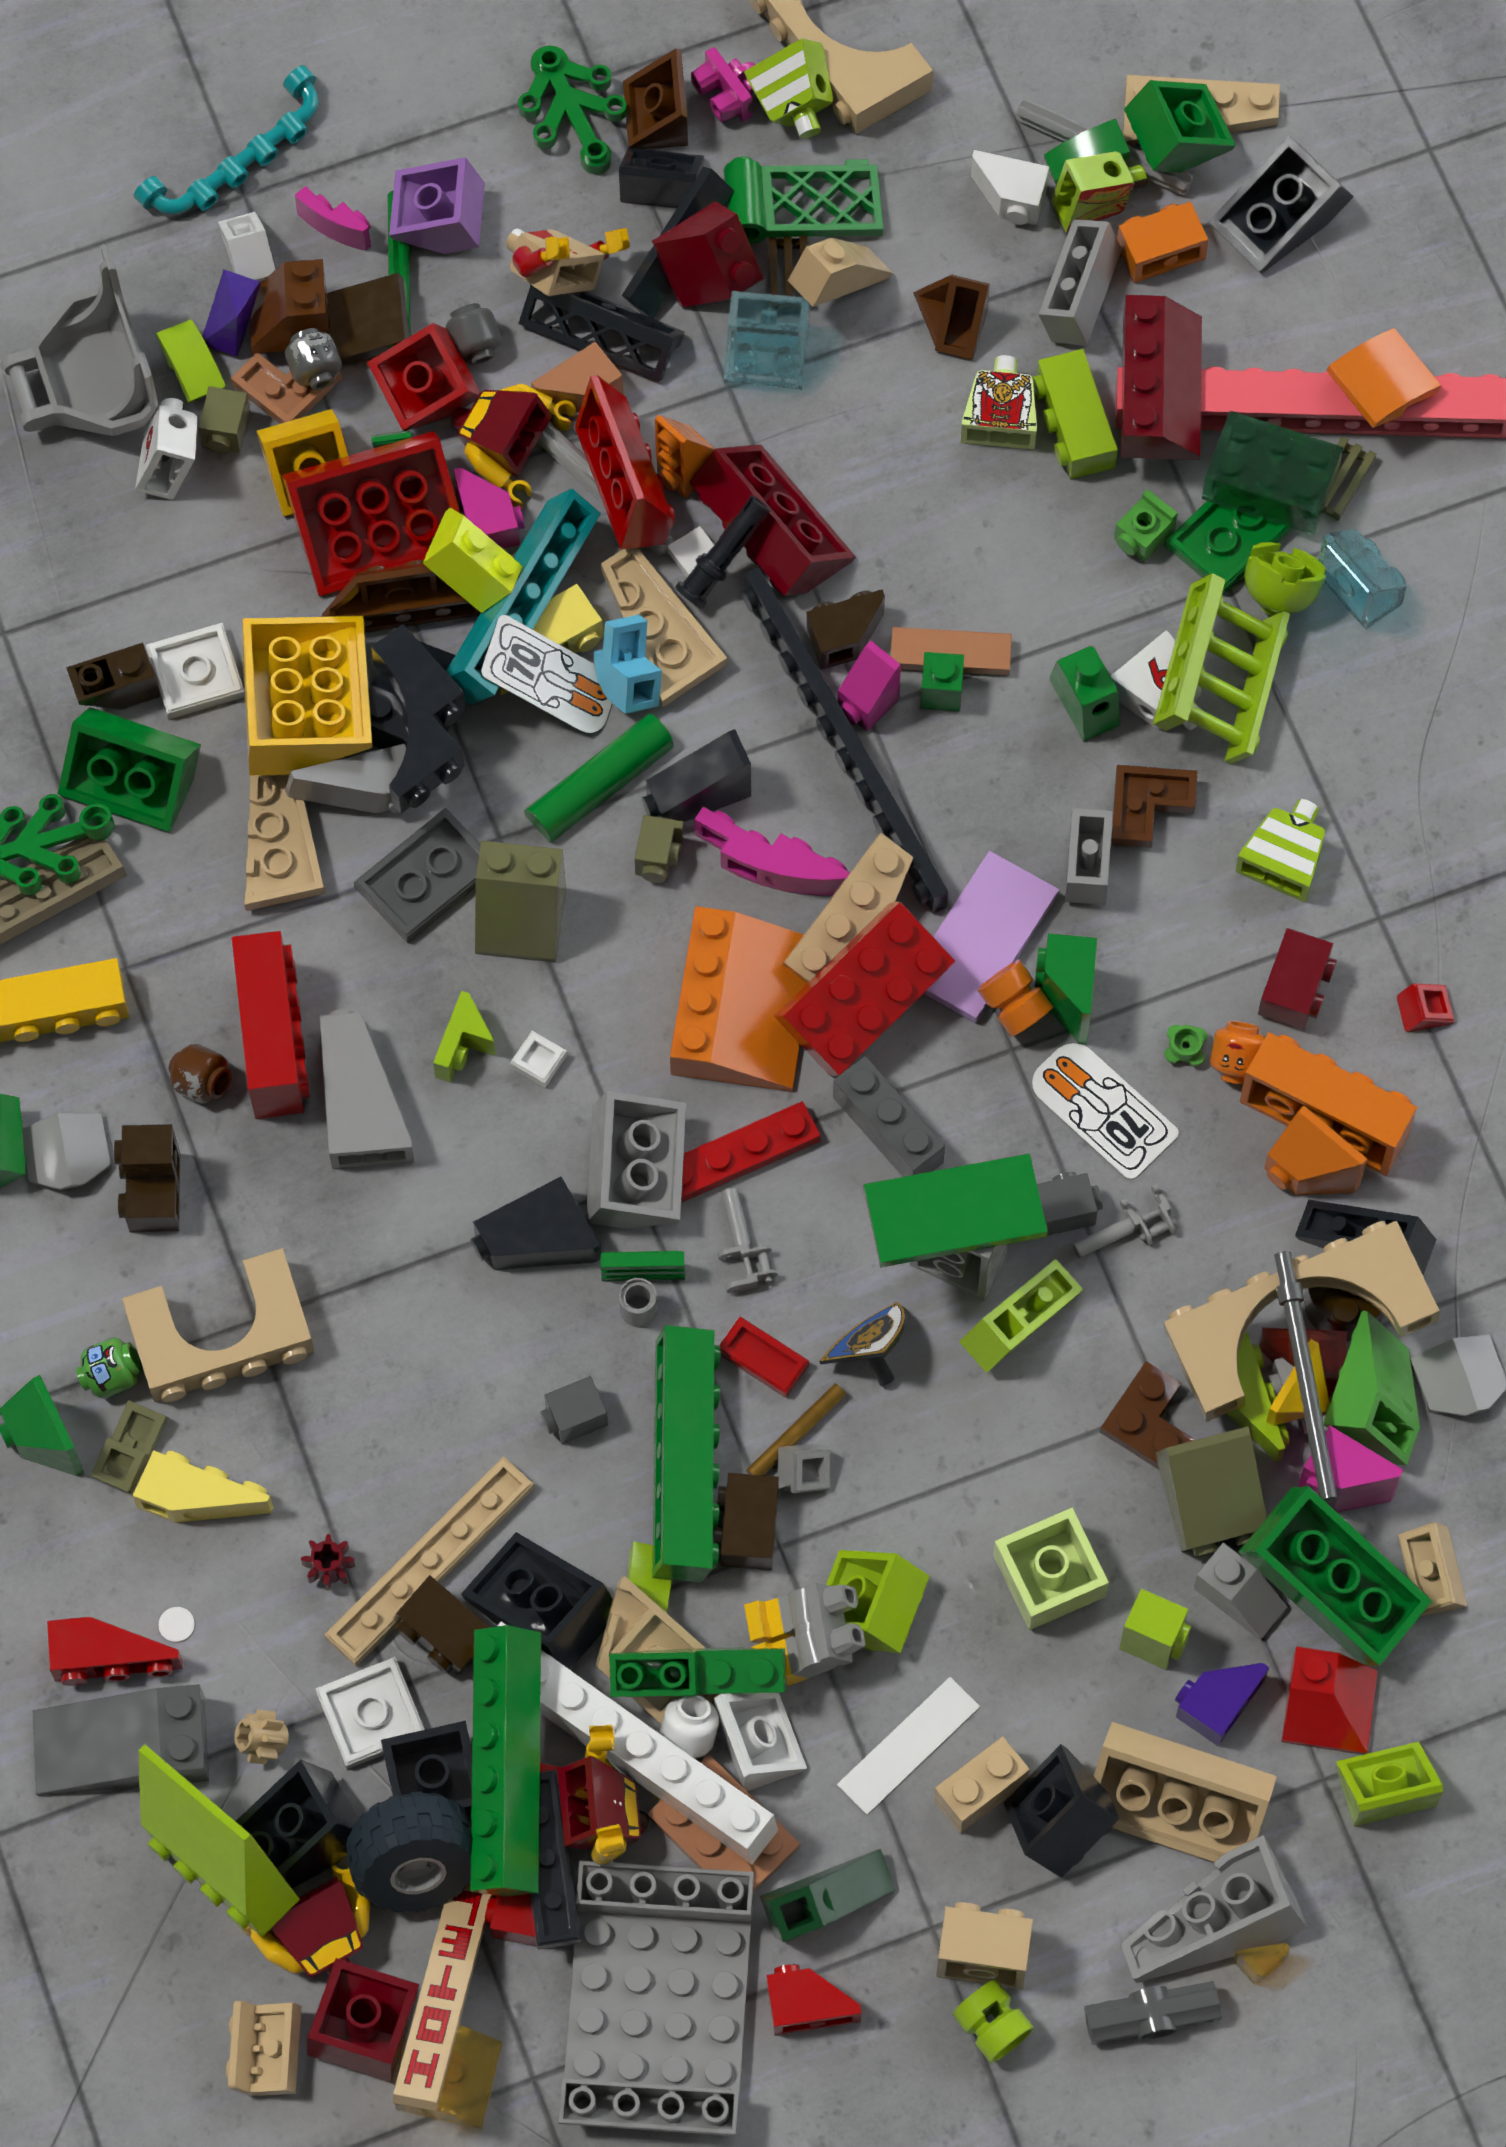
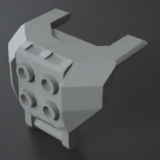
M104 244L100 245L104 260L99 265L100 286L96 289L68 296L38 334L32 348L11 353L2 359L4 371L11 377L22 410L20 420L25 431L32 432L58 425L116 436L144 427L157 410L158 401L152 374L145 353L140 352L110 249ZM38 368L50 404L40 407L36 405L26 372Z

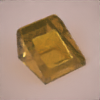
M1287 1943L1243 1949L1235 1953L1233 1961L1254 1985H1258L1287 1960L1290 1947Z

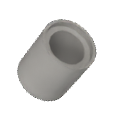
M630 1279L622 1285L619 1291L620 1313L627 1324L634 1327H643L650 1324L657 1315L656 1289L646 1279ZM635 1296H642L649 1300L648 1305L641 1309H634L627 1303Z

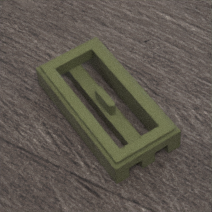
M1344 437L1340 438L1318 477L1326 482L1342 454L1346 452L1349 455L1330 485L1331 488L1326 492L1322 501L1315 506V509L1337 520H1340L1376 460L1377 453L1371 450L1368 453L1363 451V446L1357 443L1354 446L1348 444L1349 440ZM1357 458L1362 460L1361 466L1336 508L1330 506L1331 501ZM1313 483L1305 499L1319 487Z

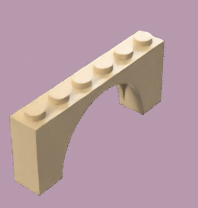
M1385 1221L1374 1223L1362 1231L1363 1235L1348 1242L1346 1238H1341L1326 1245L1323 1248L1324 1252L1312 1258H1309L1308 1255H1301L1292 1259L1296 1281L1301 1283L1302 1289L1329 1287L1353 1293L1380 1310L1390 1321L1400 1338L1439 1321V1308L1397 1221L1386 1225ZM1269 1272L1259 1273L1246 1281L1247 1286L1231 1292L1230 1288L1220 1290L1207 1298L1208 1303L1194 1309L1191 1305L1183 1306L1170 1313V1319L1164 1321L1165 1334L1206 1422L1245 1406V1395L1237 1372L1238 1353L1242 1339L1251 1322L1260 1311L1278 1298L1276 1287L1280 1285L1278 1273L1270 1275Z

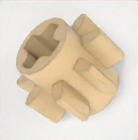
M257 1709L255 1714L247 1713L246 1718L238 1723L235 1730V1744L240 1753L248 1754L247 1762L266 1765L268 1760H277V1755H281L288 1745L289 1733L284 1721L275 1720V1711Z

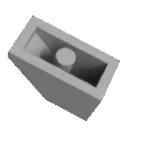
M1222 1543L1196 1576L1193 1589L1260 1641L1287 1610V1605L1258 1569L1224 1543Z

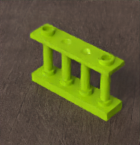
M1212 573L1190 584L1153 725L1167 731L1189 721L1228 741L1229 745L1224 761L1233 764L1252 756L1259 746L1260 736L1258 734L1280 650L1287 640L1288 631L1286 628L1290 614L1282 611L1263 621L1223 601L1222 591L1225 579ZM1216 615L1257 636L1252 655L1214 636L1212 629ZM1206 651L1248 672L1243 691L1205 671L1203 662ZM1197 686L1238 706L1234 726L1195 707L1193 700Z

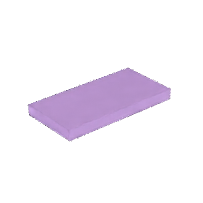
M989 851L933 936L956 962L923 994L970 1021L977 1023L988 1006L977 989L993 975L1018 959L1058 897L1059 889Z

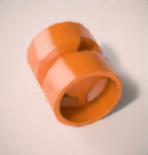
M1020 959L1000 970L977 989L987 1005L991 1008H1000L998 1020L1010 1037L1030 1027L1054 1006L1041 987H1030L1033 978Z

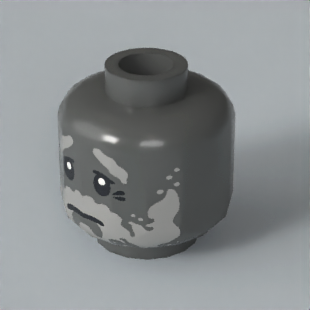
M311 328L296 333L291 337L290 344L285 350V358L292 377L300 386H311L313 390L325 389L334 383L333 378L341 371L342 361L333 338L327 333L320 332L318 329Z

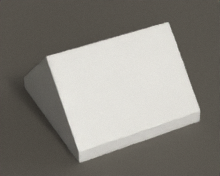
M779 1693L720 1694L714 1698L715 1708L719 1715V1726L741 1785L746 1791L798 1774L807 1769Z

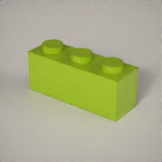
M1084 349L1038 360L1037 375L1032 376L1034 393L1037 399L1043 398L1046 406V410H1043L1044 422L1048 433H1055L1058 443L1054 445L1059 466H1066L1070 479L1114 469L1116 467L1118 449Z

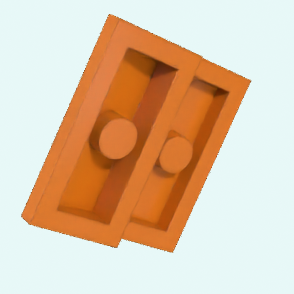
M1395 328L1360 344L1331 363L1326 369L1372 428L1401 417L1408 406L1435 396L1441 387L1438 380Z

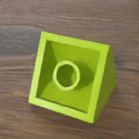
M1419 1741L1336 1761L1337 1771L1353 1826L1436 1807L1444 1792L1443 1784Z

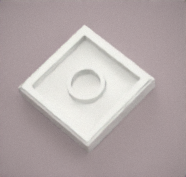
M223 623L146 644L168 719L245 697Z
M395 1657L315 1689L347 1770L384 1755L381 1744L382 1739L425 1730Z

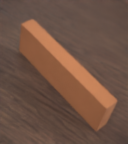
M892 627L891 657L901 665V670L923 671L924 652L964 655L963 673L1009 676L1012 634Z

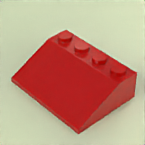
M433 431L281 475L318 596L342 590L355 573L363 572L370 567L384 566L391 568L404 566L406 563L414 560L424 561L445 511L452 508L460 513L440 438Z

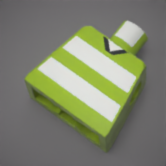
M801 38L744 71L748 82L773 123L785 126L795 125L801 139L813 137L821 132V127L815 113L831 105L833 101L822 43Z
M1298 799L1291 813L1279 808H1273L1240 851L1235 872L1306 903L1326 832L1322 827L1313 824L1319 813L1317 805L1305 799Z

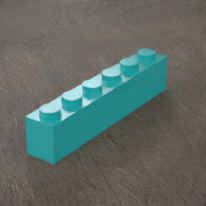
M572 488L547 500L514 556V559L523 567L512 593L483 613H480L446 670L450 677L464 691L465 702L469 705L495 695L499 688L497 684L484 678L481 672L498 618L501 615H507L533 630L601 514L600 511Z

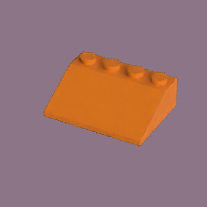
M695 906L670 1052L671 1075L793 1091L800 1044L780 1024L774 1015L807 984V982L783 965L785 959L804 934L735 911Z

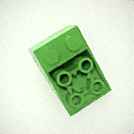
M1362 1311L1357 1327L1353 1331L1352 1341L1344 1365L1340 1369L1339 1379L1331 1403L1327 1407L1323 1424L1327 1428L1332 1426L1393 1464L1407 1465L1420 1429L1409 1349L1368 1311Z

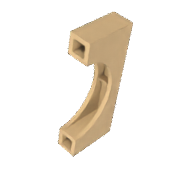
M749 0L754 11L757 14L763 13L767 18L771 32L779 42L784 41L789 46L803 38L822 43L833 94V111L839 122L843 125L848 124L855 135L932 91L933 70L912 43L889 51L871 52L857 50L840 44L824 34L811 21L801 0Z

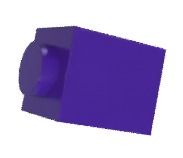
M1264 1663L1202 1672L1195 1683L1190 1679L1187 1680L1175 1698V1701L1180 1704L1177 1709L1176 1718L1219 1746L1266 1680L1270 1667Z

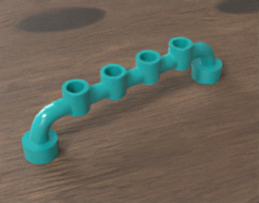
M301 65L291 71L285 78L283 87L293 98L302 96L303 105L295 112L290 111L284 114L278 120L276 126L267 133L258 134L252 138L246 148L236 156L225 158L218 165L216 171L205 179L200 178L193 182L181 197L177 199L166 198L167 187L157 176H151L137 187L133 195L134 198L144 209L154 207L158 211L170 215L181 214L195 205L201 211L211 208L219 198V195L215 192L216 189L224 183H227L232 189L239 187L249 176L245 169L256 160L264 167L277 157L279 151L275 145L286 138L291 144H296L305 137L308 128L304 124L313 117L319 104L318 93L313 86L316 76L305 65Z

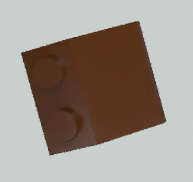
M323 259L283 262L261 283L250 317L252 354L285 351L286 347L290 344L291 337L302 330L315 328L320 332L329 334L327 288Z

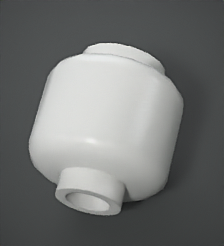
M702 1696L676 1697L666 1706L660 1734L693 1758L702 1757L713 1748L719 1725L718 1711L711 1702Z

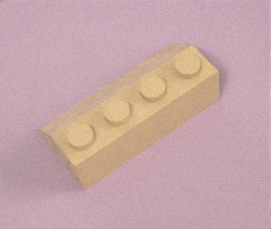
M1111 1722L1094 1773V1778L1109 1793L1120 1819L1114 1824L1113 1829L1212 1862L1217 1861L1225 1853L1258 1838L1277 1778L1275 1775L1115 1722Z

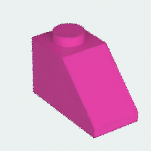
M463 468L453 469L455 488L462 514L502 549L520 545L519 530L525 529L520 506H512L509 493Z
M872 641L864 647L838 689V703L850 724H859L867 732L900 699L901 665Z

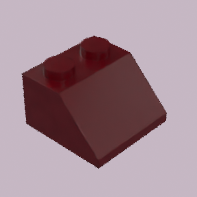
M716 201L652 240L681 307L733 299L764 279L738 215Z
M336 1958L307 2037V2056L391 2082L405 2042L420 1984Z

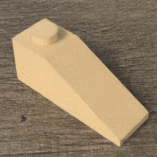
M829 238L805 247L788 281L812 307L890 279L893 273L867 246Z

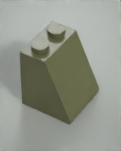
M481 841L476 873L475 954L556 962L566 894L563 849Z
M1248 1426L1167 1447L1155 1453L1181 1552L1193 1549L1195 1557L1212 1553L1219 1548L1217 1542L1231 1538L1234 1539L1235 1546L1245 1544L1267 1518Z

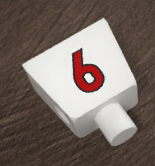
M164 399L161 405L158 406L144 433L135 486L136 491L173 500L195 460L197 416L192 412L185 411L184 403L179 399ZM162 455L169 456V460L161 462Z
M1167 630L1111 675L1119 693V702L1157 729L1160 728L1153 725L1175 643V640ZM1199 686L1196 688L1193 701H1196L1201 694V687ZM1189 721L1183 723L1188 730L1197 727V725Z

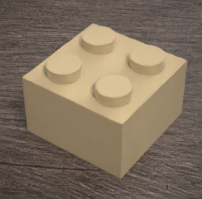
M957 1902L954 1907L945 1906L936 1977L982 1984L996 1979L1002 1987L1023 1990L1033 1919L1024 1918L1023 1912L1014 1909H999L998 1914L981 1912L979 1905L966 1902Z

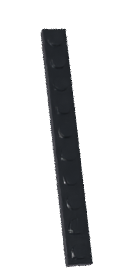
M756 567L744 573L745 589L741 591L747 608L750 612L757 611L762 620L760 628L769 644L775 642L781 652L778 654L783 670L788 676L793 674L799 683L797 691L805 707H813L818 716L816 724L822 737L826 741L831 739L837 749L835 757L844 773L850 771L856 781L854 783V790L858 799L864 806L869 804L874 812L873 822L878 833H882L886 837L888 836L891 841L913 857L908 872L913 879L911 887L920 904L927 903L932 914L947 908V888L760 568Z

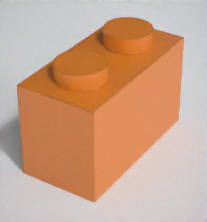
M1191 201L1181 205L1170 204L1159 212L1145 217H1132L1122 225H1119L1117 241L1122 249L1121 256L1134 283L1206 259L1209 240Z

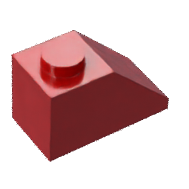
M788 1964L774 1968V1974L766 1975L774 2036L861 2022L860 2004L810 1968L800 1970V1965Z

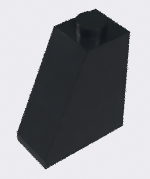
M734 729L723 734L647 779V795L642 797L647 815L686 822L696 818L702 807L715 811L751 797V762L736 730Z
M561 1176L473 1221L475 1237L470 1239L481 1261L488 1258L494 1270L594 1263L601 1259V1244Z

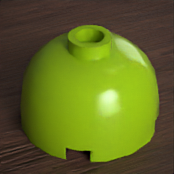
M1264 542L1253 546L1246 564L1244 579L1248 593L1255 602L1261 605L1262 611L1272 616L1282 611L1293 614L1307 609L1315 602L1321 591L1326 577L1324 575L1325 566L1314 556L1294 547L1292 554L1279 551L1280 543Z

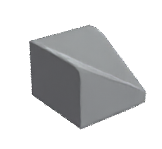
M818 1444L778 1447L779 1489L791 1493L830 1490V1448Z

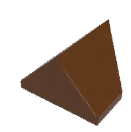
M952 274L913 292L934 342L935 351L973 360L988 312L989 283Z

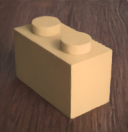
M1002 1736L935 1787L934 1802L961 1834L1012 1795L1029 1777L1030 1769Z

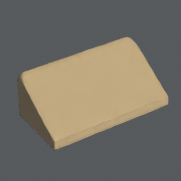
M1434 1522L1398 1534L1408 1579L1432 1600L1421 1616L1466 1607V1597L1448 1527Z

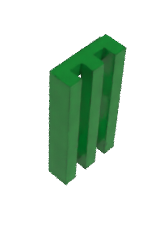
M684 1252L601 1253L602 1281H628L633 1278L685 1280Z

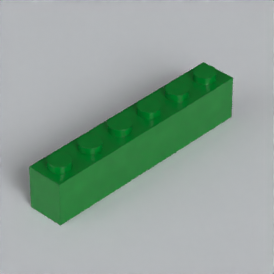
M665 1325L655 1340L652 1578L702 1583L710 1571L716 1569L718 1564L719 1546L717 1543H713V1529L718 1525L719 1505L718 1503H713V1489H716L718 1486L720 1470L719 1464L713 1463L714 1449L718 1447L720 1438L719 1424H714V1410H717L720 1401V1386L714 1384V1370L717 1371L720 1363V1346L714 1345L715 1330Z
M509 1625L474 1630L471 1810V1835L473 1841L471 1847L470 1891L504 1897L538 1893L541 1632Z

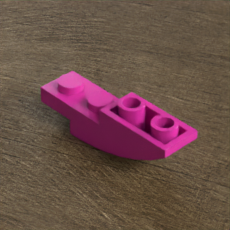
M702 807L695 818V836L721 850V868L761 886L803 895L831 896L834 895L850 873L842 862L833 857L824 858L813 852L811 846L800 838L792 837L790 839L780 833L774 844L770 845L768 839L754 830L747 832L735 825L734 820L727 814L718 810L712 812L705 807Z

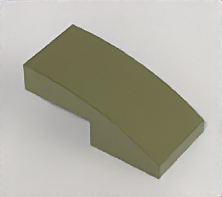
M128 1400L111 1438L107 1437L90 1476L130 1493L149 1461L169 1417Z

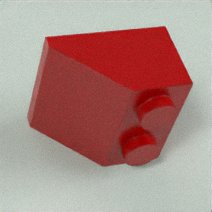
M435 323L428 325L367 362L402 431H408L449 417L456 408H465L475 402L480 394V390L457 350L448 329Z

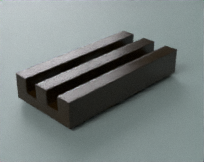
M807 235L800 236L799 238H792V236L784 238L768 237L770 310L809 309V302L802 295L801 299H793V286L788 281L793 272L792 249L800 248L801 257L805 247L808 246ZM777 249H784L786 300H778Z

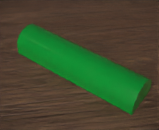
M648 713L524 810L526 818L552 843L674 748L670 733L657 717Z

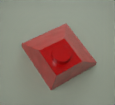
M1296 1646L1291 1660L1281 1742L1362 1755L1367 1754L1377 1670L1338 1652Z

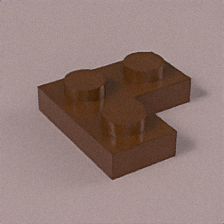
M1117 765L1111 845L1151 848L1154 811L1194 814L1197 771Z
M1145 1361L1102 1424L1100 1433L1159 1470L1155 1456L1156 1452L1167 1447L1194 1441V1438L1161 1418L1179 1391L1181 1382Z

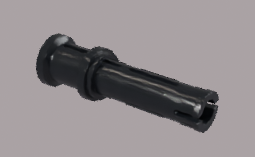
M751 495L707 554L703 553L696 558L697 565L684 582L679 581L676 584L675 588L694 605L704 608L707 604L706 597L719 581L724 582L727 578V568L731 561L741 551L761 522L764 521L772 510L763 501Z

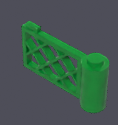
M741 156L734 158L723 169L724 181L734 190L726 203V207L738 215L750 245L759 243L766 237H800L806 235L807 237L882 236L883 234L877 164L869 165L868 159H846L845 165L761 166L757 161ZM814 178H824L833 186L822 195L811 187L809 183ZM852 178H869V187L862 194H859L846 183ZM771 179H787L794 187L783 195L772 187ZM839 190L853 200L844 211L829 201ZM800 191L815 201L806 211H803L790 201ZM861 206L873 216V223H858L850 215ZM784 207L796 216L797 219L792 224H775L774 215ZM823 207L836 218L830 224H820L811 216Z

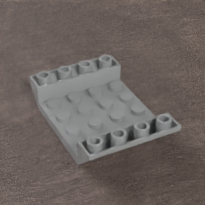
M579 1861L576 1907L581 1943L574 1946L565 2071L561 2085L559 2124L736 2136L754 1872L622 1863L600 1865L592 1861Z

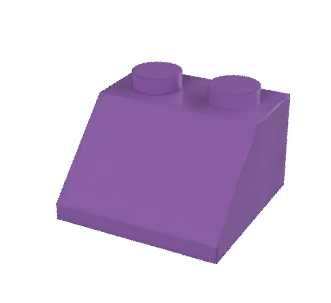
M464 157L395 171L389 232L392 240L442 254L479 248L485 182L468 159Z

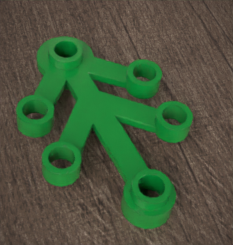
M548 45L537 49L531 57V70L535 75L529 91L523 93L518 99L520 115L526 119H533L541 113V99L549 83H551L556 95L543 123L536 125L533 130L535 145L540 149H550L556 144V132L566 113L582 145L580 150L582 168L586 172L595 175L606 172L611 165L610 147L605 142L596 138L581 108L605 115L612 122H618L627 115L626 100L619 95H611L605 99L572 88L566 77L588 83L595 91H605L612 83L610 69L600 64L588 68L570 62L565 51L557 46ZM547 60L556 61V62L553 63V64H545V63H544V62L547 61ZM597 75H603L606 77V79L603 81H597L594 79V77ZM532 102L536 106L528 109L524 107V104ZM617 105L620 106L622 109L619 111H611L609 108L611 106ZM542 133H549L551 135L548 139H541L538 136ZM593 151L602 152L598 156H592L589 154Z
M56 794L44 796L39 802V809L28 824L20 807L10 806L5 808L0 814V877L16 883L19 891L24 895H33L39 892L42 888V880L35 868L26 867L22 869L7 862L8 860L21 857L55 871L58 879L63 883H73L81 876V868L74 856H61L46 849L86 836L96 841L108 838L115 824L112 814L106 805L99 803L91 804L81 811L79 822L46 832L43 831L49 822H56L62 819L66 813L60 796ZM52 806H57V807H56L55 809H53V810H47L48 808H50V807H52ZM12 818H18L14 822H9ZM21 832L15 841L3 845L9 834ZM73 867L70 871L63 872L65 868ZM34 879L32 882L24 884L26 880Z

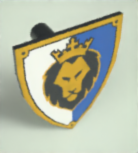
M896 1302L857 1324L820 1359V1364L866 1359L879 1385L885 1386L890 1384L894 1380V1376L884 1358L898 1343L900 1336L904 1332L907 1322L904 1308Z

